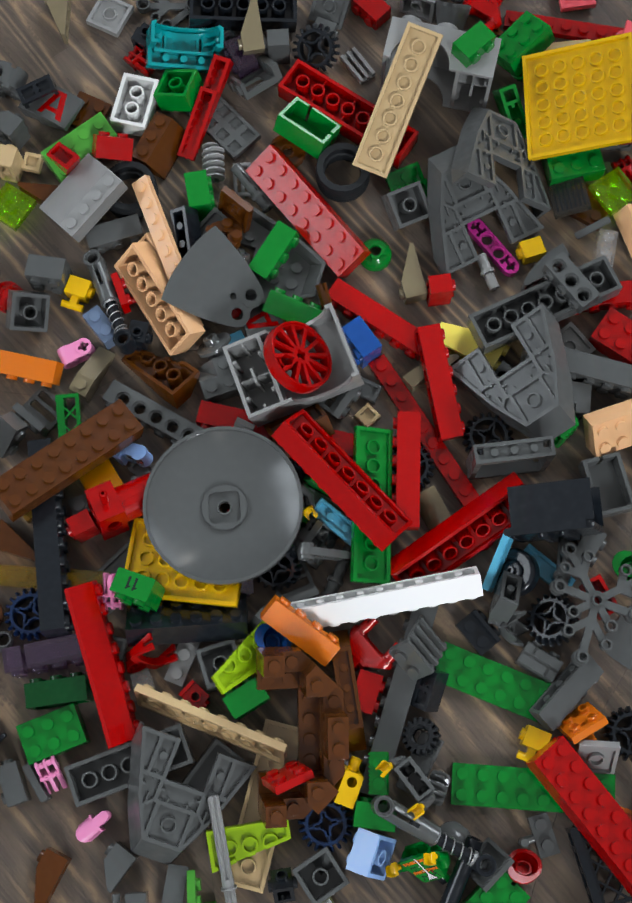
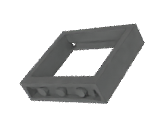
M553 436L473 445L465 461L468 479L508 476L512 472L525 474L545 471L556 456ZM477 449H483L484 455H479Z

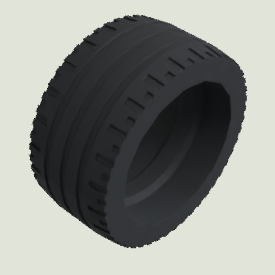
M349 143L331 145L320 154L317 160L316 182L321 193L330 200L340 203L351 202L360 197L369 184L370 172L360 168L361 175L359 179L350 185L341 186L334 184L325 176L326 168L336 161L345 160L353 163L358 151V147Z
M125 161L110 168L122 181L130 178L139 179L144 175L150 176L156 194L159 197L156 179L145 165L139 162ZM116 201L109 209L118 218L138 214L139 220L144 218L139 202L123 204Z

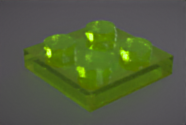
M620 167L615 168L588 187L609 216L618 212L626 204L632 203V182Z
M6 182L0 190V222L17 231L37 205V201Z

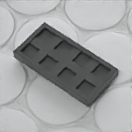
M220 97L206 133L220 147L224 148V151L235 161L260 140L261 135L226 100Z

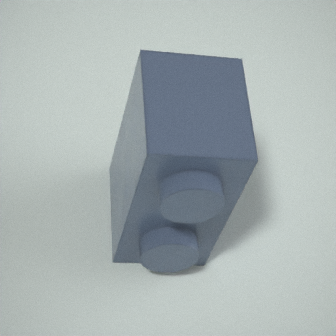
M98 305L82 315L86 324L107 350L115 346L113 342L114 329L111 327L112 323Z

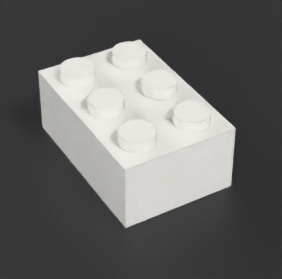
M124 72L110 117V123L114 131L140 137L143 135L156 111L157 102L153 94L158 86V79Z

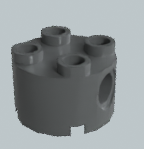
M0 60V97L6 98V96H10L15 100H20L16 89L26 85L28 74L22 68L17 66L15 69L11 67L12 63Z

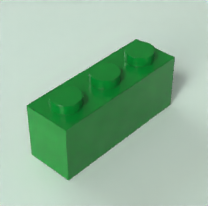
M278 220L249 264L252 272L269 283L271 280H274L279 273L278 269L281 264H285L288 260L290 250L298 245L300 240L298 232Z
M275 287V290L270 288L262 307V311L283 320L298 321L304 324L317 317L323 311L320 309L321 305L310 302V304L302 302L304 298L295 294L290 297L285 294V290Z

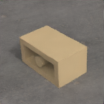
M0 144V177L2 180L18 183L23 174L21 169L23 158L16 146Z

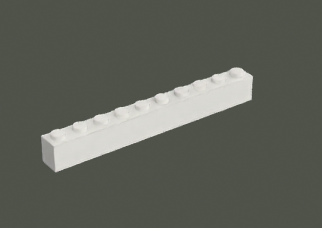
M477 566L294 601L291 602L290 606L296 610L299 608L307 614L306 618L312 622L315 620L323 627H336L342 623H356L367 618L376 619L383 615H396L399 612L416 611L423 607H436L444 603L452 604L464 599L473 600L483 596L478 568Z

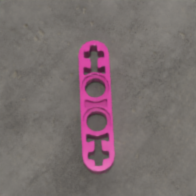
M476 219L468 223L466 227L468 234L498 269L507 277L515 276L519 270L518 261L483 221ZM472 224H473L474 226L478 225V230H477V229H473V230H472V229H471V228H472ZM489 237L492 243L486 245L482 242V238ZM500 250L504 256L496 258L493 252ZM508 265H509V266H512V265H513L514 268H513V270H512V269L507 270V266H508Z

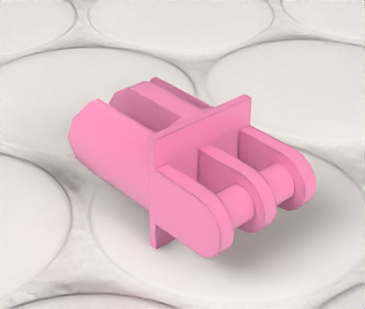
M103 572V595H101L103 603H106L107 607H111L113 610L116 608L123 610L125 604L121 603L119 599L117 602V599L114 597L115 594L109 590L116 573L109 574Z
M54 755L51 756V759H43V762L39 764L37 762L34 763L40 782L44 783L49 795L53 793L52 787L55 792L60 791V784L63 789L68 787L60 770L59 762H57Z
M105 810L96 816L93 814L89 815L78 826L76 830L77 839L84 843L94 840L105 831L103 825L111 819L112 813L109 810Z

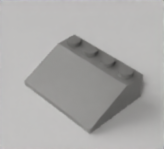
M87 153L39 208L79 243L128 187L111 170Z

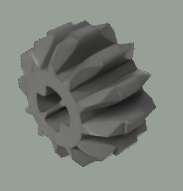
M433 770L429 777V781L435 788L432 791L435 794V801L431 805L441 806L443 804L451 780L450 775L440 770Z

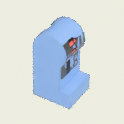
M136 443L130 444L113 456L119 464L125 466L128 461L137 463L141 467H147L153 462V455L148 452L147 448Z

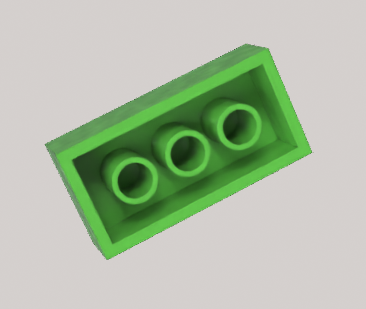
M101 112L40 152L41 158L59 183L68 175L46 155L58 142L78 154L81 161L87 153L92 156L93 134L99 135V131L110 132V136H117ZM95 158L99 162L103 160L102 158Z

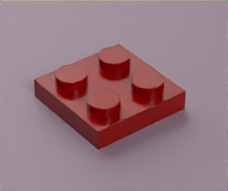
M293 760L287 762L285 767L268 771L265 776L261 777V780L266 788L278 795L315 777L312 769L299 761Z

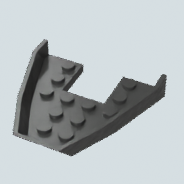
M472 107L461 129L451 167L452 184L456 185L466 177L492 189L496 186L494 161L516 170L519 201L532 206L533 215L539 219L551 210V206L535 162L528 160L527 144L517 123L490 109Z
M457 145L428 158L427 205L433 259L440 274H451L480 260L465 225L486 214L496 211L510 244L545 228L496 173V186L492 189L466 177L456 185L452 184L451 167Z
M254 207L250 230L243 233L240 246L255 250L254 258L277 222ZM300 239L298 245L290 250L286 263L281 264L277 277L271 280L270 283L254 273L264 293V299L261 304L265 303L270 288L275 290V287L285 290V294L290 297L293 294L302 298L315 296L317 292L315 285L320 283L326 262ZM249 289L246 291L245 297L248 301H254L257 298V293L255 290ZM231 293L230 298L232 300L236 299V294Z
M542 303L510 325L529 355L526 360L498 378L483 351L478 347L452 365L453 376L506 424L529 438L553 436V439L576 425L573 385L559 323L551 310Z
M139 721L131 744L127 802L130 851L133 854L168 865L211 824L208 797L218 795L222 811L256 769V766L251 761L245 762L218 752L203 791L167 779V774L181 739L148 727L144 722Z

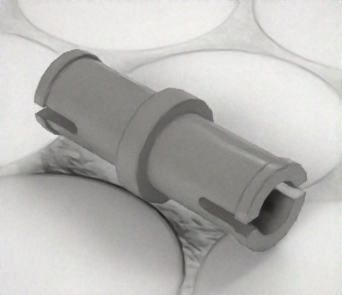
M479 254L480 260H477V263L481 270V277H484L489 288L488 290L494 291L500 288L494 274L495 269L491 267L487 254Z

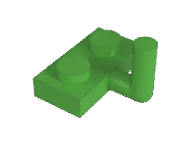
M188 870L187 903H202L201 895L198 896V891L202 890L201 879L196 877L195 870ZM211 901V902H204V903H217V902H216V901Z

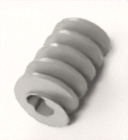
M207 142L202 145V170H206L207 176H211L213 184L225 179V169L223 168L225 166L223 161L225 159L223 155L224 148L219 147L218 143Z

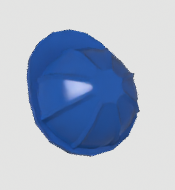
M267 623L260 625L255 631L254 638L258 647L291 646L290 640Z

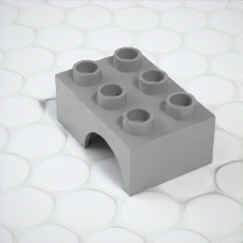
M405 15L402 18L392 16L383 52L380 92L409 21L443 35L427 76L440 89L443 98L442 106L470 112L472 107L486 108L501 38H495L494 48L489 53L485 52L476 64H471L466 68L451 53L453 42L467 31L458 30L454 24L442 22L438 25L423 23L421 19L413 15Z
M332 303L324 305V310L317 317L305 323L323 338L332 358V371L329 379L312 393L299 394L283 387L272 376L266 365L263 353L264 341L270 331L265 329L222 347L248 419L257 427L364 385L359 368ZM307 340L305 342L304 348H306L310 344ZM274 348L275 353H282ZM312 348L308 353H316V351ZM288 370L286 373L291 377L292 371ZM299 374V380H298V382L302 383L301 378H300V374Z

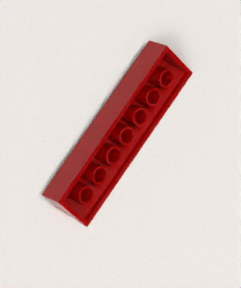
M304 409L286 419L271 435L277 444L300 465L304 472L317 483L318 487L344 511L345 515L381 551L385 550L413 523Z
M512 472L391 558L390 570L392 577L396 581L452 571L502 537L504 529L511 528L507 487L524 485L518 475Z
M94 580L66 588L64 593L108 749L132 740L139 720H136L134 713L136 712L135 703L130 699V684L127 680L125 681L123 674L125 673V667L123 662L119 660V645L116 641L114 642L112 635L114 634V628L112 623L108 621V607L106 603H103L101 596L103 595V589L101 584Z

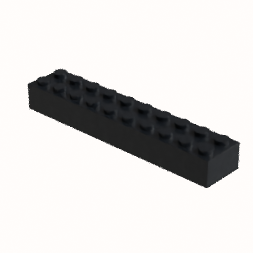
M51 438L27 441L28 457L52 443ZM64 489L32 510L40 632L48 640L73 637V630H75L64 589L72 587V582L68 579L71 565L70 561H67L69 544L65 541V535H68V532L65 528L67 524L64 523V517L67 516L66 507L62 502V499L65 498Z

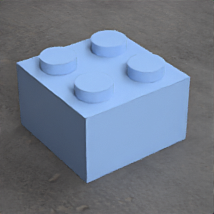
M358 827V831L353 837L351 852L346 859L347 865L345 869L368 878L384 881L386 877L385 867L390 864L397 840Z

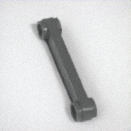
M310 542L298 543V560L312 561L316 558L351 563V551L314 547V543Z

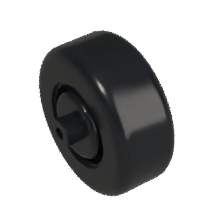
M510 548L499 578L504 570L522 577L520 596H524L530 593L538 583L540 576L539 565L536 559L528 552L518 548Z

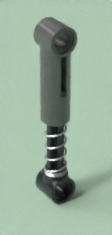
M88 250L83 256V262L88 268L101 306L106 309V314L112 323L111 327L114 329L113 342L121 353L126 355L132 354L137 349V341L132 336L127 325L124 324V318L121 316L122 311H119L120 301L108 272L107 263L98 250Z
M377 795L373 798L371 809L375 815L429 846L438 845L442 850H447L450 852V855L453 854L459 857V860L466 861L467 865L479 875L487 877L493 875L496 871L497 864L492 856L481 851L472 850L471 847L467 848L463 842L459 843L455 841L454 837L450 838L446 833H441L440 826L422 816L414 821L415 815L412 811L408 813L407 807L388 796ZM381 800L387 802L388 807L384 812L378 810V803ZM396 811L408 818L410 822L408 823L392 813ZM483 859L488 861V867L485 870L480 869V862Z

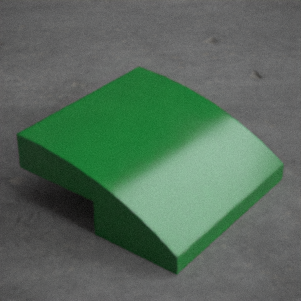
M418 161L390 172L387 179H385L390 192L420 181L427 198V179L424 178Z

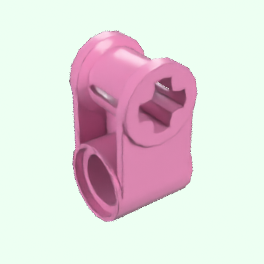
M81 338L60 347L57 353L64 364V369H71L88 360L96 349L90 340Z

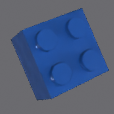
M360 315L342 327L357 366L360 365L363 369L368 366L369 362L381 356L382 344Z

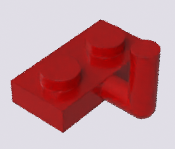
M118 272L110 275L123 312L127 314L131 312L129 305L137 302L133 296L130 297L129 293L125 294L124 289H127L124 278L120 279Z

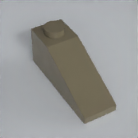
M44 0L64 44H68L72 0Z
M250 0L240 39H237L238 48L242 50L243 55L264 53L265 51L257 0Z
M414 243L409 244L401 286L398 288L399 297L404 300L405 305L426 300L428 295Z
M99 346L77 372L68 388L70 392L79 393V398L89 403L116 354Z

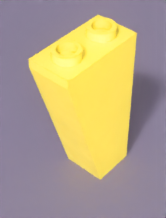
M444 322L440 323L441 328L445 332L444 345L448 347L449 354H458L461 360L478 348L469 328ZM505 345L485 354L494 371L501 364L498 361L501 355L505 357L510 346Z

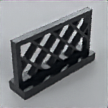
M576 826L566 828L590 903H605L603 895L606 888L617 893L614 900L609 903H627L632 901L631 896L621 893L624 888L622 884L618 891L608 886L613 875L612 871L601 865L603 861L601 858L598 862L591 859L589 853L592 846L589 845L587 848L586 842L588 843V841ZM599 867L610 872L605 883L597 879L596 874Z

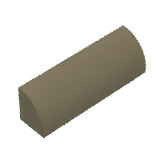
M434 485L420 493V515L429 531L451 516Z

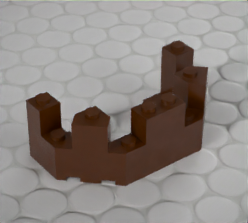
M297 646L256 647V689L297 688L298 761L312 769L315 778L276 795L266 788L261 780V777L265 776L270 770L257 771L258 813L265 828L287 827V820L304 819L312 809L319 814L339 793L334 785L344 776V760L349 759V717L344 713V691Z

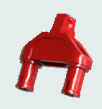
M503 0L463 1L462 4L471 5L469 15H474L485 21V25L491 31L502 25L499 7Z
M364 619L359 625H354L350 630V645L355 672L359 668L364 669L365 667L390 670L393 667L395 659L389 652L381 653L367 637V633L379 623L378 619Z

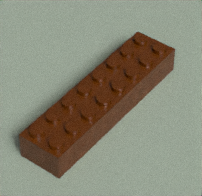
M121 399L115 401L0 476V507L12 522L16 521L140 439L144 427Z

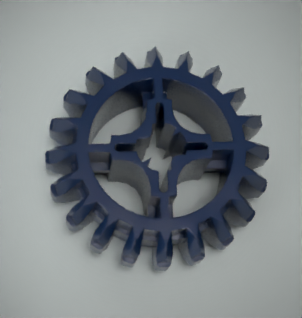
M33 587L30 588L29 593L24 588L22 590L23 595L16 592L17 599L15 600L12 597L9 599L13 604L6 605L10 612H5L4 616L10 618L6 619L5 623L11 624L8 630H15L13 635L15 637L20 635L21 640H25L26 637L28 641H32L33 637L36 640H40V626L29 630L36 621H39V617L34 616L30 619V616L24 613H29L30 611L39 616L38 594ZM33 599V602L30 601L27 607H20L25 601ZM17 613L23 616V628L20 627L17 621Z
M333 801L329 802L327 806L336 809L341 817L330 818L324 808L320 812V820L308 825L309 817L314 811L312 809L305 817V820H298V824H304V828H300L299 832H306L302 840H306L309 837L310 841L307 843V846L310 847L314 842L316 844L314 847L315 851L318 850L319 845L323 846L322 849L330 846L331 852H334V844L337 845L338 849H341L339 841L342 840L344 843H347L348 840L344 838V835H352L350 831H347V827L353 828L351 823H347V820L353 819L352 815H345V813L350 811L348 807L342 810V805H336ZM322 813H324L325 818H328V820L330 819L331 822L336 821L329 825V835L327 834V831L324 830V827H315L323 822ZM343 823L341 833L333 840L331 834L332 827ZM322 830L327 841L316 839L310 831Z

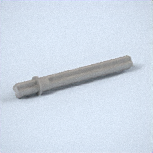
M211 795L207 800L221 874L222 887L220 889L221 892H224L225 903H237L235 892L237 885L234 883L219 796Z

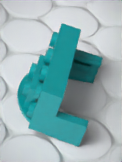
M156 19L152 20L146 32V68L161 70L197 69L199 73H208L214 54L219 55L224 48V27L218 25L213 28H182L158 24ZM200 39H201V52H199V40H200Z

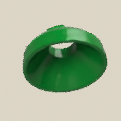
M372 238L364 242L369 250L372 247H379L381 253L379 255L370 254L361 265L365 269L374 272L385 269L390 264L392 258L390 246L384 240Z

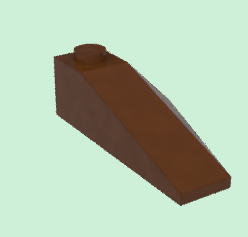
M135 350L132 354L125 355L121 359L128 368L176 409L191 397L200 376V371L187 362H176L166 356L165 358L158 357L154 353L145 350Z

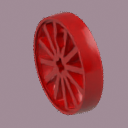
M287 321L272 329L266 336L263 346L264 359L272 376L283 387L295 393L308 394L316 391L329 379L332 371L331 354L323 338L313 328L302 322ZM307 340L310 344L306 348H304L305 342ZM274 348L282 353H275ZM314 348L316 353H308V351ZM288 370L292 371L291 377L286 373ZM299 374H300V378H301L302 383L298 382V380H299Z

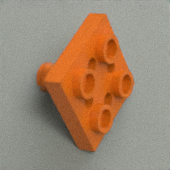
M589 702L580 704L568 714L557 729L575 745L581 740H597L593 733L609 724V722L600 711Z

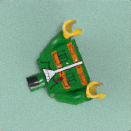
M422 841L405 846L400 862H393L385 867L386 876L390 878L397 877L399 873L408 871L422 882L438 880L444 885L450 878V875L447 873L450 865L449 853L447 850H442L438 845L429 846Z

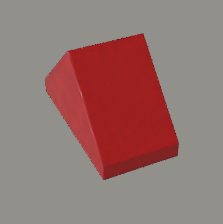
M60 142L46 154L66 175L80 162L79 155Z

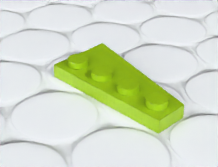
M263 620L211 676L221 695L256 672V647L258 646L254 636L256 629L260 625L265 624Z
M262 820L224 827L231 865L246 857L249 858L257 852L291 839L289 820H287V827L265 828ZM213 829L206 830L211 869L212 873H215L220 868Z

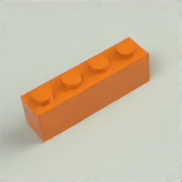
M0 350V374H5L7 379L17 381L18 377L24 378L23 382L35 384V381L41 382L40 386L52 388V385H60L64 367L63 363Z
M275 594L260 613L261 620L326 667L340 650L338 637L331 632L329 634L322 630L323 626L315 620L313 622L306 618L307 614L299 608L297 610L290 606L291 602L283 596L280 598Z

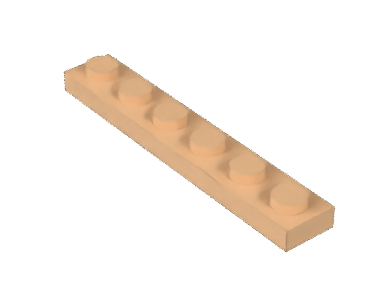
M144 175L132 183V187L169 280L182 258L150 176Z

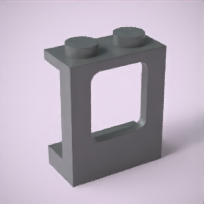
M263 54L257 57L261 67L240 80L229 74L228 86L239 97L242 96L244 99L249 100L283 79L278 64ZM260 79L263 80V82L253 88L246 90L245 87Z

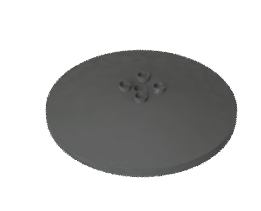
M217 426L206 428L178 440L156 462L147 480L143 496L145 528L158 554L180 574L195 581L213 585H231L249 581L274 567L286 555L294 543L303 517L302 487L290 459L268 438L254 431L239 427ZM228 503L230 510L227 513L220 512L221 504Z

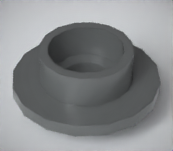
M223 332L207 335L198 348L197 354L201 358L208 357L210 360L224 355L222 347L228 345L231 341L230 334Z

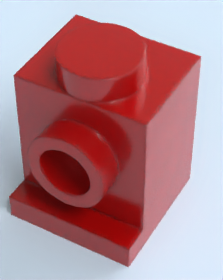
M193 679L179 693L184 700L189 701L192 706L197 708H206L210 704L209 699L211 696ZM194 693L199 694V699L196 701L192 699Z

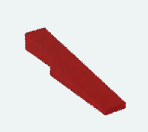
M214 54L203 87L200 86L177 156L195 161L234 65L231 59Z

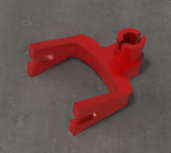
M148 633L126 653L127 672L135 674L145 668L158 669L179 660L176 653L170 655L176 651L175 644H171L157 658L143 656L142 654L155 649L154 643H149L153 640L152 634Z

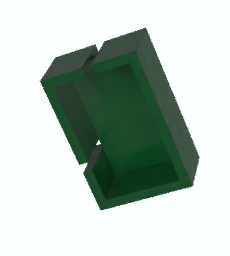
M70 673V677L55 675L50 676V680L35 678L30 679V683L24 684L26 709L41 710L72 704L75 701L76 704L94 702V696L86 673Z

